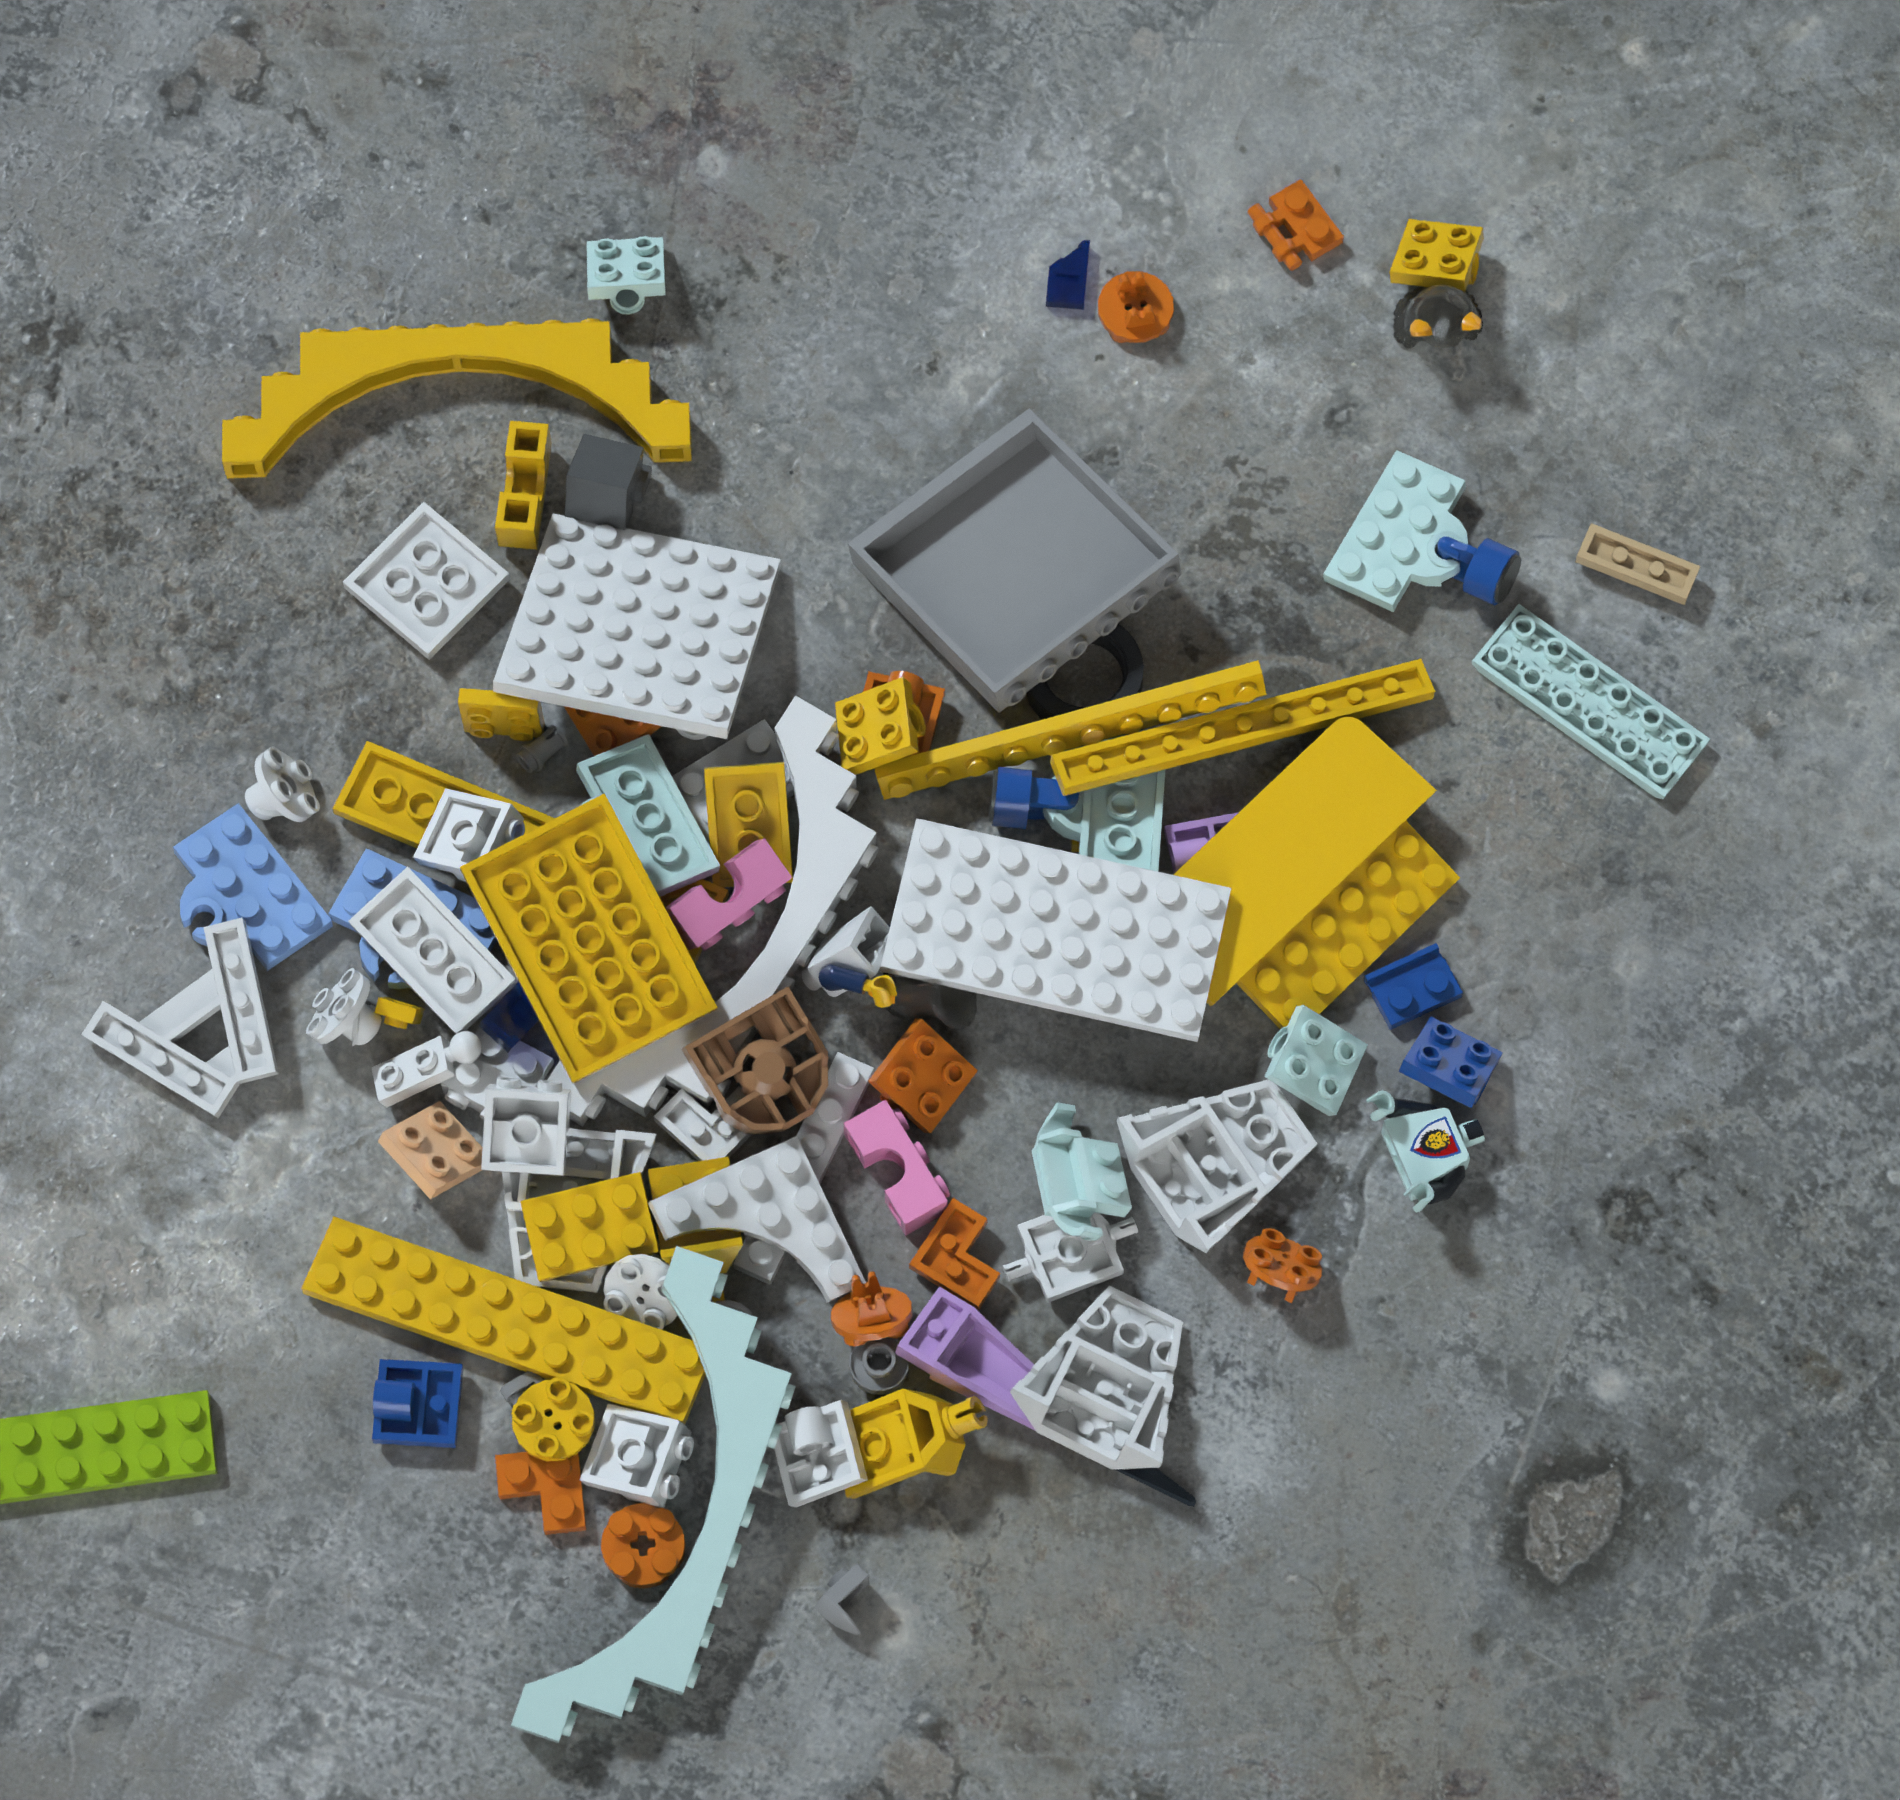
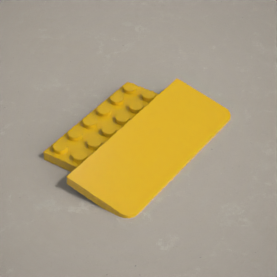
M1343 717L1336 720L1173 874L1231 888L1206 1002L1208 1005H1214L1237 983L1279 1029L1288 1025L1296 1006L1305 1005L1320 1014L1460 879L1455 871L1406 821L1437 790L1359 719Z

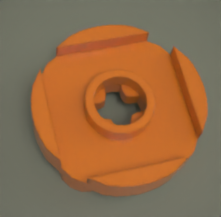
M636 1503L626 1506L610 1516L602 1534L601 1550L607 1568L621 1582L634 1588H652L668 1580L669 1576L681 1565L685 1555V1538L681 1525L674 1518L670 1510L646 1503ZM641 1535H646L648 1540L655 1541V1547L648 1548V1555L640 1556L638 1549L631 1548L632 1542L638 1541Z

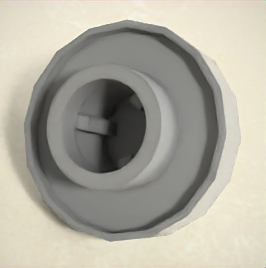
M886 1337L880 1340L867 1341L861 1346L853 1347L849 1356V1371L853 1381L861 1390L870 1394L885 1395L897 1390L905 1382L909 1373V1362L895 1354L897 1345L900 1342L898 1338Z

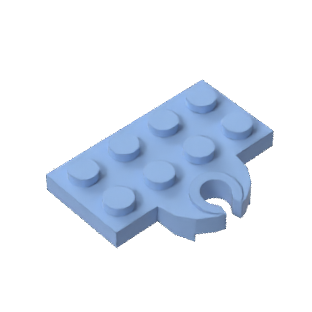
M239 803L173 846L174 854L194 878L185 887L180 899V917L183 927L191 925L193 918L201 912L211 913L215 917L210 925L242 917L246 920L252 952L267 971L333 927L331 918ZM197 927L192 933L193 940L207 946L204 928Z
M366 848L328 913L331 920L357 932L348 921L396 878L406 866ZM411 869L491 952L497 939L476 899ZM361 937L359 947L362 967H364L368 976L375 982L380 976L379 966L384 959ZM396 972L390 974L388 979V987L390 989L411 988Z

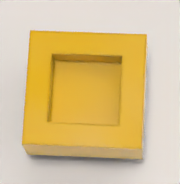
M379 997L374 1013L385 1016L384 1024L407 1030L408 1023L421 1024L425 1008L389 997Z

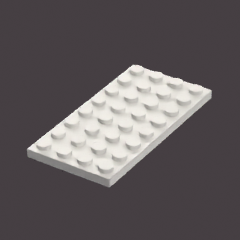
M916 818L880 972L1198 1042L1231 888Z

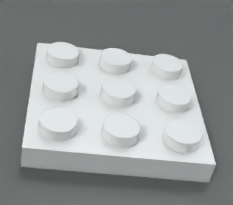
M423 502L343 581V585L349 593L430 660L510 580V576L504 568Z

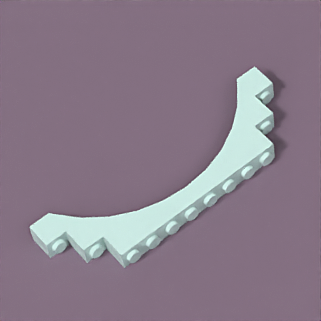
M676 1246L661 1289L693 1339L709 1382L716 1423L715 1480L705 1523L686 1566L659 1604L622 1639L580 1665L525 1684L510 1726L512 1728L559 1743L561 1735L570 1737L578 1714L570 1710L572 1703L621 1719L624 1710L632 1713L640 1688L632 1686L634 1679L679 1695L684 1693L686 1686L694 1688L701 1668V1664L694 1662L699 1646L708 1647L715 1624L708 1622L712 1607L721 1608L729 1585L721 1582L726 1566L735 1567L742 1544L735 1542L739 1527L748 1528L756 1505L748 1502L753 1486L761 1489L769 1467L768 1464L762 1463L767 1447L775 1449L782 1425L775 1423L779 1409L781 1407L788 1410L796 1387L789 1384L792 1373L744 1357L746 1352L754 1354L762 1330L754 1328L758 1317L711 1302L712 1296L720 1299L728 1276L720 1273L724 1263L722 1261Z

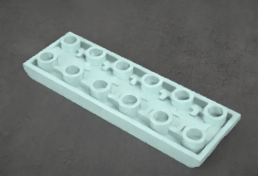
M1520 604L1515 607L1472 660L1473 666L1479 673L1656 798L1664 799L1710 742L1709 737Z

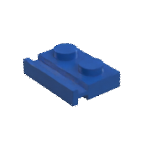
M1437 943L1364 976V982L1366 986L1368 985L1372 998L1389 1030L1462 998L1463 994L1445 958L1443 959Z

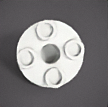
M273 746L256 758L255 774L258 782L246 790L245 801L249 810L257 818L270 820L276 816H285L292 821L303 822L320 810V804L310 783L313 775L311 769L304 761L300 759L294 761L287 754Z
M350 968L331 990L328 988L322 989L312 1003V1007L316 1009V1012L306 1029V1034L319 1044H327L341 1034L352 1041V1047L355 1044L364 1045L372 1040L381 1026L382 1019L381 1015L374 1013L376 1006L365 1003L370 991L369 979L354 968Z

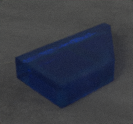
M1090 240L1082 241L1078 248L1049 266L1046 307L1084 310Z

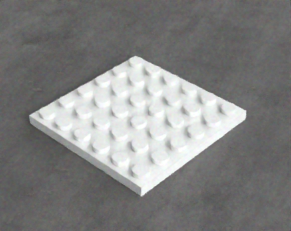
M552 514L493 680V692L727 739L780 571L781 559L628 528L621 530L610 525H598L563 515Z

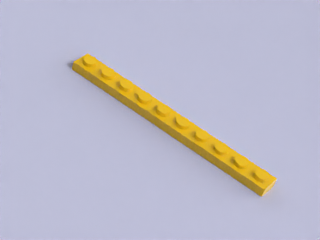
M1417 659L1052 754L1050 764L1062 795L1066 796L1329 727L1336 720L1343 717L1359 719L1432 700L1435 689L1422 659Z
M1259 660L908 756L874 768L884 800L894 797L901 798L915 791L930 787H941L949 782L970 776H981L988 771L998 769V767L1018 766L1035 758L1046 755L1051 756L1064 750L1095 744L1104 739L1123 734L1137 733L1141 729L1155 725L1174 723L1184 717L1199 713H1210L1218 708L1235 703L1250 702L1257 697L1267 695Z

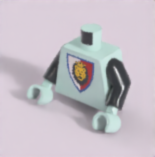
M1383 1090L1367 1098V1103L1372 1102L1378 1107L1376 1111L1370 1114L1371 1120L1378 1121L1385 1116L1389 1118L1384 1120L1381 1134L1406 1189L1404 1196H1409L1410 1201L1416 1199L1419 1201L1413 1207V1210L1420 1212L1427 1204L1448 1200L1465 1178V1170L1468 1168L1470 1161L1466 1148L1485 1141L1479 1121L1473 1119L1456 1126L1448 1108L1438 1109L1434 1104L1393 1098L1390 1093Z

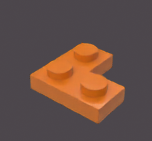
M952 1198L909 1263V1269L979 1311L1000 1279V1272L968 1254L987 1225L988 1219L955 1198Z
M527 1452L495 1455L500 1499L541 1495L545 1535L586 1531L582 1482L579 1480L581 1477L579 1453L562 1461H544L529 1455Z

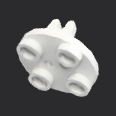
M645 1254L628 1255L616 1261L605 1277L603 1289L605 1299L603 1304L606 1311L661 1330L664 1326L672 1323L677 1313L661 1291L669 1265L659 1258Z

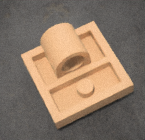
M441 1101L383 1131L378 1140L380 1145L430 1200L482 1171L483 1147Z

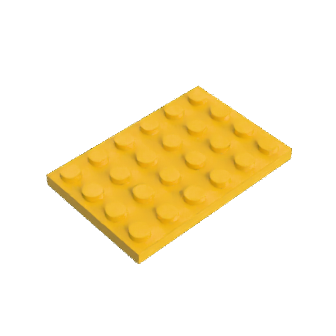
M605 793L460 867L470 890L572 1084L717 1010L716 1003Z

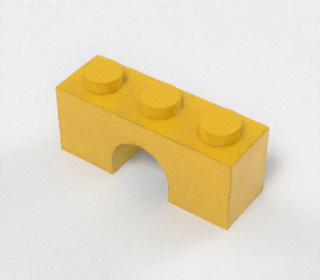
M510 421L505 451L504 492L499 494L495 522L498 546L534 550L538 548L552 446L549 424Z

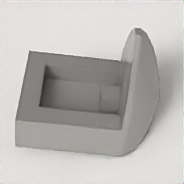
M857 1563L850 1570L846 1567L842 1568L829 1580L827 1585L830 1589L819 1599L815 1608L833 1625L849 1633L859 1635L861 1633L860 1629L843 1610L846 1605L869 1585V1575Z

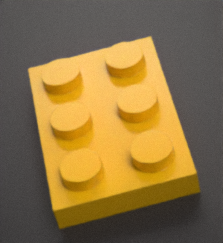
M784 762L704 768L710 848L720 864L719 872L712 875L713 884L723 888L734 887V880L724 863L754 841L764 838L792 876L786 883H792L793 871Z
M641 1172L520 1201L539 1282L613 1265L616 1261L628 1255H653L660 1253Z

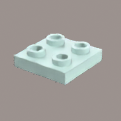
M642 236L636 239L587 241L588 299H610L611 306L615 311L629 315L641 310L646 296L666 295L663 237L651 238Z
M1305 1005L1296 1006L1288 1025L1276 1033L1269 1045L1267 1055L1272 1061L1264 1077L1327 1116L1337 1115L1368 1044Z

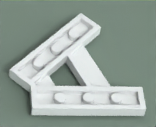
M242 917L203 927L212 969L143 1020L138 1022L102 1001L81 1034L86 1039L217 1118L220 1117L240 1084L279 1074L246 920ZM221 1009L229 1044L228 1047L205 1063L174 1044Z

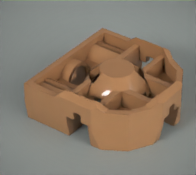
M789 986L681 1049L704 1089L715 1100L716 1107L723 1121L744 1134H774L787 1130L814 1113L828 1087V1051ZM755 1026L762 1039L747 1043L735 1053L729 1040ZM806 1034L808 1039L813 1042L817 1055L796 1066L792 1054L785 1045ZM745 1057L754 1058L752 1070L743 1072ZM785 1067H789L790 1071L786 1073V1079L784 1080ZM734 1076L736 1083L739 1082L743 1089L741 1091L746 1097L729 1106L717 1085ZM786 1094L799 1114L788 1122H785L774 1104V1101H777L779 1097Z

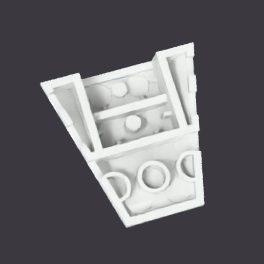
M1269 1079L1225 1090L1220 1095L1208 1098L1201 1096L1189 1099L1185 1104L1169 1108L1162 1106L1150 1109L1149 1113L1133 1117L1130 1114L1118 1117L1117 1119L1131 1171L1175 1236L1205 1253L1212 1249L1317 1146V1142L1277 1084Z
M569 1128L567 1132L565 1173L563 1176L502 1171L511 1253L516 1280L537 1287L598 1293L608 1266L539 1282L520 1201L637 1172L643 1174L657 1134L616 1130V1133Z
M1109 1285L1077 1319V1322L1069 1331H1066L1056 1341L1052 1349L1033 1365L1030 1372L1022 1380L1020 1379L1015 1384L1010 1394L1037 1433L1111 1470L1160 1467L1163 1461L1164 1437L1167 1434L1169 1420L1167 1416L1169 1403L1172 1399L1174 1387L1172 1383L1177 1366L1183 1321Z

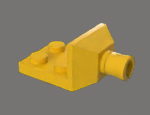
M729 1156L648 1169L652 1200L730 1166ZM656 1222L661 1259L669 1266L675 1248L678 1246L724 1262L720 1273L724 1274L727 1273L743 1246L741 1232L720 1229L689 1233L665 1241ZM722 1291L720 1299L712 1296V1302L725 1300L724 1291Z
M903 1388L850 1409L868 1480L844 1489L846 1497L856 1499L923 1472L944 1476L955 1474L966 1445L963 1435L987 1426L988 1418L986 1415L978 1418L976 1414L986 1411L983 1403L978 1397L972 1396L963 1402L953 1405L935 1395Z

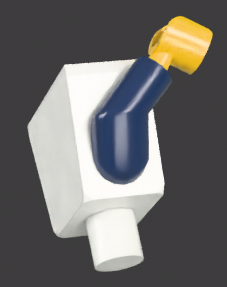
M872 906L861 912L820 943L808 967L802 971L801 975L804 984L812 991L822 987L832 997H836L846 991L862 995L866 991L872 992L876 1006L881 1008L891 1006L890 996H897L893 979L890 976L881 975L870 980L881 967L890 925L881 918Z

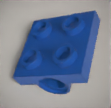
M1430 1016L1404 1058L1398 1072L1472 1108L1480 1099L1503 1052L1491 1047L1484 1041L1477 1040L1453 1028L1448 1023L1441 1022Z
M380 1359L378 1380L375 1382L373 1394V1443L456 1448L463 1365L459 1363Z

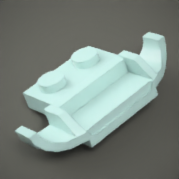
M1057 1102L1039 1130L1035 1146L1032 1149L1045 1216L1053 1217L1056 1224L1065 1233L1081 1237L1084 1240H1098L1103 1233L1102 1228L1092 1227L1090 1217L1093 1213L1125 1217L1132 1208L1118 1143L1082 1137L1079 1130L1071 1129L1072 1120L1076 1113L1075 1105Z

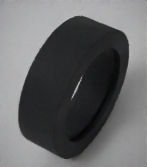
M1117 624L1110 634L1100 636L1091 643L1109 651L1118 661L1123 674V680L1119 689L1105 702L1142 692L1144 665L1141 651L1132 635L1120 624ZM1047 681L1039 682L1026 692L1032 709L1041 720L1086 708L1070 705L1059 699L1051 691Z

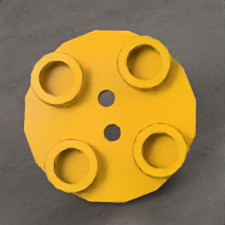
M555 1377L530 1386L518 1398L512 1408V1429L519 1445L529 1455L544 1461H562L578 1454L588 1444L594 1431V1409L588 1396L577 1385L569 1383L564 1378ZM547 1411L553 1412L552 1415L549 1417L546 1416L545 1413ZM556 1424L562 1425L559 1430H556L554 1427Z

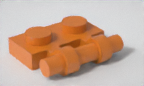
M1302 179L1269 197V205L1273 210L1272 213H1266L1259 203L1254 204L1247 211L1254 221L1253 228L1259 236L1266 237L1273 247V255L1279 262L1283 261L1290 271L1301 266L1302 260L1297 253L1302 250L1312 262L1343 243V234ZM1284 224L1293 237L1285 239L1278 227Z

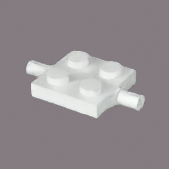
M1093 1213L1090 1217L1092 1227L1102 1228L1103 1233L1098 1240L1093 1241L1084 1240L1081 1237L1065 1233L1051 1216L1042 1215L1018 1224L1017 1231L1025 1248V1258L1002 1265L1008 1282L1031 1273L1039 1282L1047 1303L1123 1275L1124 1269L1116 1252V1240L1138 1233L1137 1225L1134 1224L1135 1220L1133 1217L1109 1225V1222L1100 1213Z

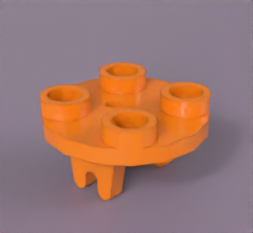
M1127 271L1113 277L1103 286L1098 298V317L1104 329L1110 333L1111 338L1119 343H1145L1165 334L1170 327V322L1174 315L1173 296L1168 286L1157 276L1143 271Z
M1272 1228L1263 1229L1260 1236H1255L1246 1243L1243 1251V1260L1251 1271L1247 1283L1255 1286L1257 1280L1261 1279L1269 1285L1288 1290L1284 1300L1292 1303L1298 1292L1312 1290L1320 1282L1322 1276V1266L1320 1264L1322 1254L1318 1249L1309 1245L1302 1246L1295 1241L1286 1239L1280 1231Z
M873 1271L868 1273L867 1283H861L860 1277L853 1275L851 1292L839 1299L831 1309V1324L837 1334L844 1337L845 1344L854 1347L861 1346L867 1341L880 1340L886 1337H902L909 1330L908 1323L912 1319V1303L908 1296L895 1288L880 1286L876 1273Z

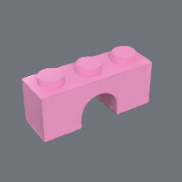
M765 838L754 841L724 863L734 880V891L727 902L719 903L713 900L703 886L699 885L690 888L665 907L688 950L700 946L703 951L707 950L723 938L720 933L722 929L731 923L735 927L741 925L755 914L751 909L762 900L768 904L786 891L783 884L789 881L792 876Z
M884 1100L844 1122V1136L864 1169L882 1160L893 1161L903 1169V1178L897 1184L885 1190V1203L904 1235L907 1236L939 1218L948 1206L947 1198L951 1195L941 1176L933 1177L926 1164L930 1163V1160L919 1141L913 1144L905 1132L909 1130V1125L900 1109L892 1110L888 1102Z

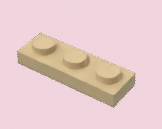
M1592 523L1575 560L1576 563L1682 605H1685L1700 569L1699 565Z

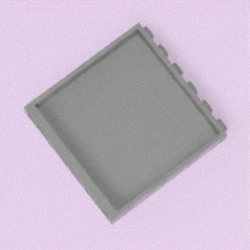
M1030 408L848 543L854 566L998 713L1009 705L1013 706L1019 703L1024 698L1026 692L1039 682L1048 681L1059 667L1068 660L1081 656L1088 645L1100 636L1110 634L1121 620L1130 613L1140 611L1150 598L1159 591L1172 587L1179 576L1182 575L1179 554Z

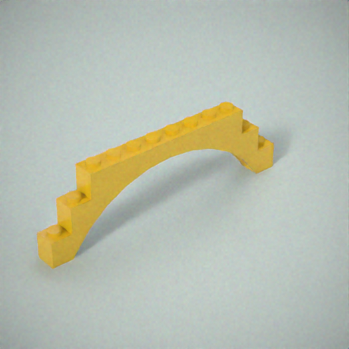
M594 318L574 323L547 320L542 324H524L518 321H510L503 325L486 326L482 323H469L465 327H447L442 324H432L426 328L409 329L406 326L397 325L384 330L354 327L349 331H331L325 328H318L311 332L300 333V375H293L289 372H276L272 376H261V418L255 419L251 416L240 415L233 419L222 420V464L227 479L266 477L299 437L332 411L372 390L420 376L452 372L494 373L543 383L586 402L619 425L638 446L644 447V452L653 463L692 461L689 403H681L678 400L670 399L661 401L659 404H652L649 362L625 359L620 363H612L610 321H601Z

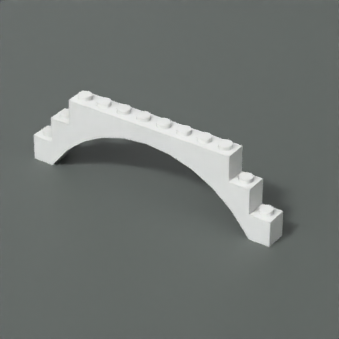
M795 695L775 726V740L795 792L799 820L797 866L787 903L765 949L739 982L715 1002L718 1007L716 1011L572 1084L561 1061H559L547 1080L561 1081L562 1089H571L570 1120L582 1127L588 1118L594 1120L605 1104L606 1099L602 1097L604 1093L646 1117L651 1108L657 1111L664 1102L669 1091L665 1088L667 1084L678 1091L681 1088L684 1089L699 1104L709 1108L714 1099L704 1089L681 1049L787 986L792 990L795 980L791 977L799 965L805 968L810 962L816 950V947L812 944L820 932L827 934L837 917V913L833 911L841 899L844 901L849 900L858 884V880L854 878L862 866L867 869L870 867L879 851V848L875 846L877 844V832L841 812L842 809L848 812L858 797L859 791L856 790V775L822 756V753L827 756L830 754L839 738V735L836 734L837 727L834 717ZM755 1026L729 1040L735 1053L751 1042L756 1032H758ZM749 1056L745 1057L743 1065L745 1064ZM729 1079L717 1085L723 1097L730 1087L731 1080Z

